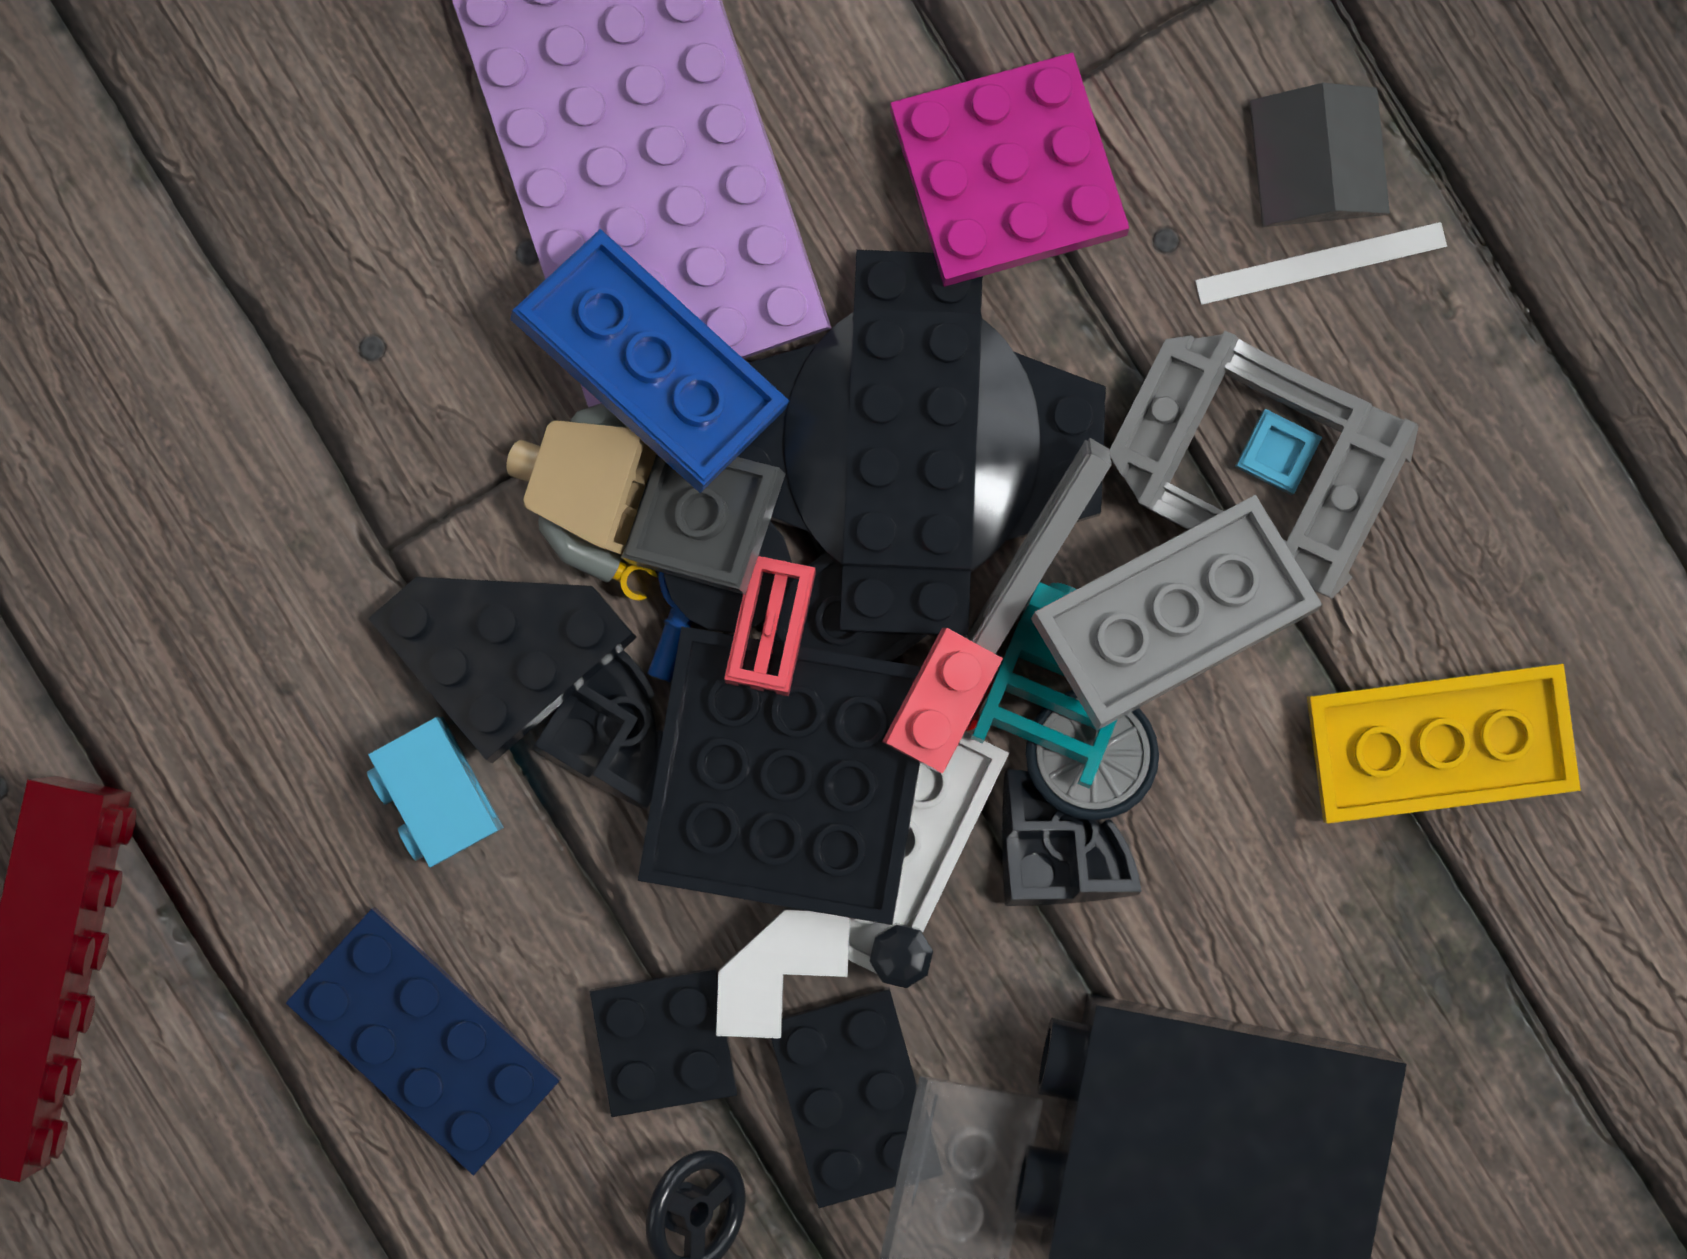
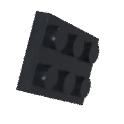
M890 987L782 1017L781 1038H771L818 1208L942 1174Z

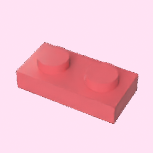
M942 628L882 743L938 773H943L1003 658L949 628Z

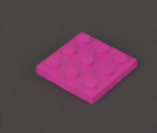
M1073 52L890 102L892 120L944 287L1128 235V221Z

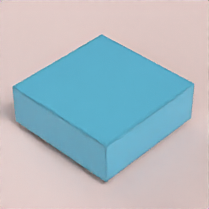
M1264 409L1235 467L1293 495L1322 437Z

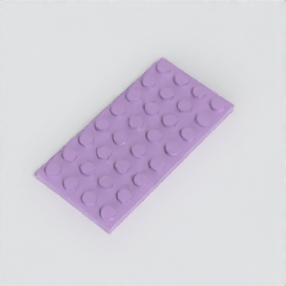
M452 0L545 279L601 229L743 359L832 328L722 0ZM581 385L588 407L601 403Z

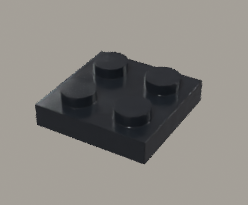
M716 967L590 990L611 1117L738 1095L729 1037L716 1036L718 974Z

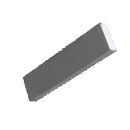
M1091 438L1088 441H1084L968 631V637L965 638L996 654L1111 467L1109 448Z

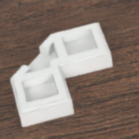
M786 907L758 935L719 969L716 1036L781 1038L784 974L847 977L850 918Z

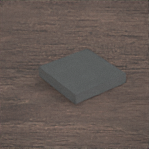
M656 454L622 558L629 564L745 595L785 473L779 467L737 457L699 493Z

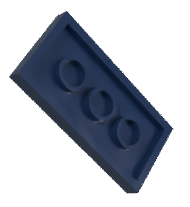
M376 907L372 908L286 1002L295 1013L473 1176L562 1079Z

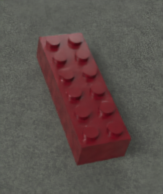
M60 776L27 779L0 901L1 1179L20 1183L50 1165L51 1158L58 1159L64 1148L68 1122L60 1120L65 1095L72 1096L76 1090L82 1064L80 1058L74 1057L79 1032L85 1034L88 1031L95 1008V996L87 994L92 970L100 971L108 949L109 934L101 932L106 907L114 908L122 885L123 874L122 871L115 869L120 844L125 846L129 844L136 821V809L128 807L131 792Z

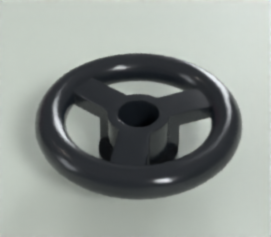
M695 1151L676 1161L664 1173L652 1193L646 1215V1239L654 1259H722L728 1252L741 1228L746 1205L745 1186L741 1173L730 1158L717 1151ZM704 1169H709L719 1174L706 1189L685 1181L691 1174ZM727 1198L722 1224L716 1236L705 1247L706 1228L712 1220L713 1212ZM665 1229L685 1236L684 1257L675 1254L671 1250L666 1239Z

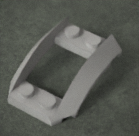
M1225 330L1221 335L1194 338L1190 335L1165 339L1110 448L1112 461L1127 481L1138 499V503L1188 530L1224 512L1170 484L1226 374L1287 407L1341 432L1288 540H1284L1313 590L1332 599L1353 578L1349 571L1405 461L1411 463L1419 426L1415 422L1406 418L1403 420L1372 406L1371 403L1310 376L1238 339L1236 335Z

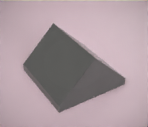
M1319 83L1250 101L1262 227L1390 214L1377 87Z

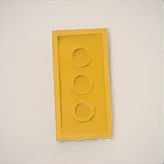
M1564 664L1307 696L1323 823L1328 824L1581 791Z

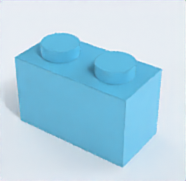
M436 717L368 754L374 765V768L367 771L368 778L378 797L385 805L394 801L405 824L398 827L399 835L415 861L424 857L428 866L433 867L504 828L444 717Z

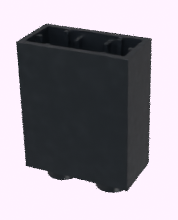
M1087 993L1082 1023L1051 1018L1041 1058L1037 1093L1039 1095L1066 1099L1067 1103L1058 1150L1033 1145L1026 1146L1015 1198L1014 1222L1043 1227L1040 1244L1046 1259H1371L1407 1064L1384 1049Z

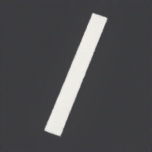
M1439 222L1195 281L1202 305L1447 247L1442 223Z

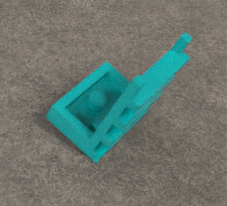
M1039 582L1022 610L1019 622L1006 649L1005 656L995 676L971 739L983 744L990 726L993 725L1085 764L1077 784L1089 789L1092 786L1117 720L1099 729L1093 746L999 707L1004 691L1096 729L1079 700L1013 673L1019 657L1064 676L1031 618L1035 611L1077 589L1062 583H1051L1048 586Z

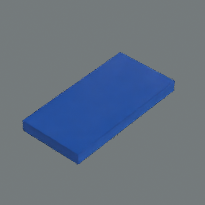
M601 229L516 306L511 313L510 320L699 493L733 462L786 409L789 400Z

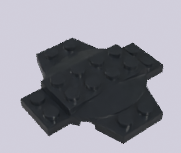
M856 249L854 312L837 323L817 344L749 363L789 400L786 409L738 457L779 467L785 473L771 520L810 532L824 549V552L843 568L840 632L938 636L942 628H949L963 637H968L971 573L988 561L1005 541L1018 537L1023 538L1028 535L1085 440L1088 441L1091 438L1104 446L1106 386L1014 352L997 330L982 318L983 276L944 287L934 253ZM1102 481L1077 522L1100 516Z

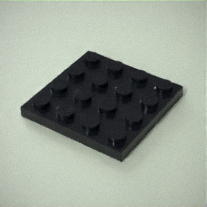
M681 626L638 881L893 925L920 763L882 743L921 667L800 646L789 696H785L767 689L760 691L751 689L747 685L738 684L736 686L726 684L724 678L734 635ZM748 639L742 669L754 671L760 639ZM774 642L767 674L778 676L785 644Z

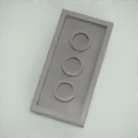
M1254 495L1035 611L1031 620L1096 730H1099L1315 613L1323 604L1261 502Z

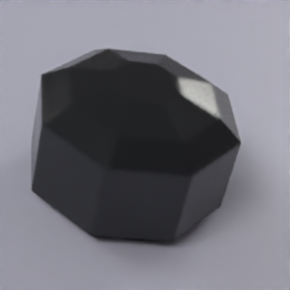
M895 923L875 935L869 961L882 983L908 988L928 976L933 949L920 928Z

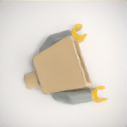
M602 403L577 411L570 422L551 421L546 428L541 446L523 440L517 441L508 454L507 472L511 477L529 482L523 499L524 507L539 515V531L558 557L567 565L604 582H609L611 579L619 581L624 594L630 599L639 601L647 598L645 594L630 589L627 586V578L631 572L638 569L645 570L650 575L657 577L655 570L629 563L625 564L620 561V555L623 554L656 453Z

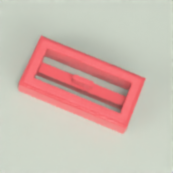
M758 556L746 594H743L724 678L726 684L736 686L742 684L750 686L751 689L760 691L767 689L776 691V694L789 696L815 579V567ZM763 572L775 574L754 671L742 669ZM788 577L799 579L779 673L778 676L769 675L767 672Z

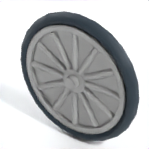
M1073 690L1063 693L1079 700ZM1044 707L1033 720L1093 746L1098 730ZM1140 708L1117 720L1092 786L1089 789L1077 784L1085 764L1027 740L1026 742L1027 768L1036 789L1048 803L1060 812L1079 819H1110L1128 812L1141 802L1150 790L1158 771L1159 748L1157 736L1149 719Z

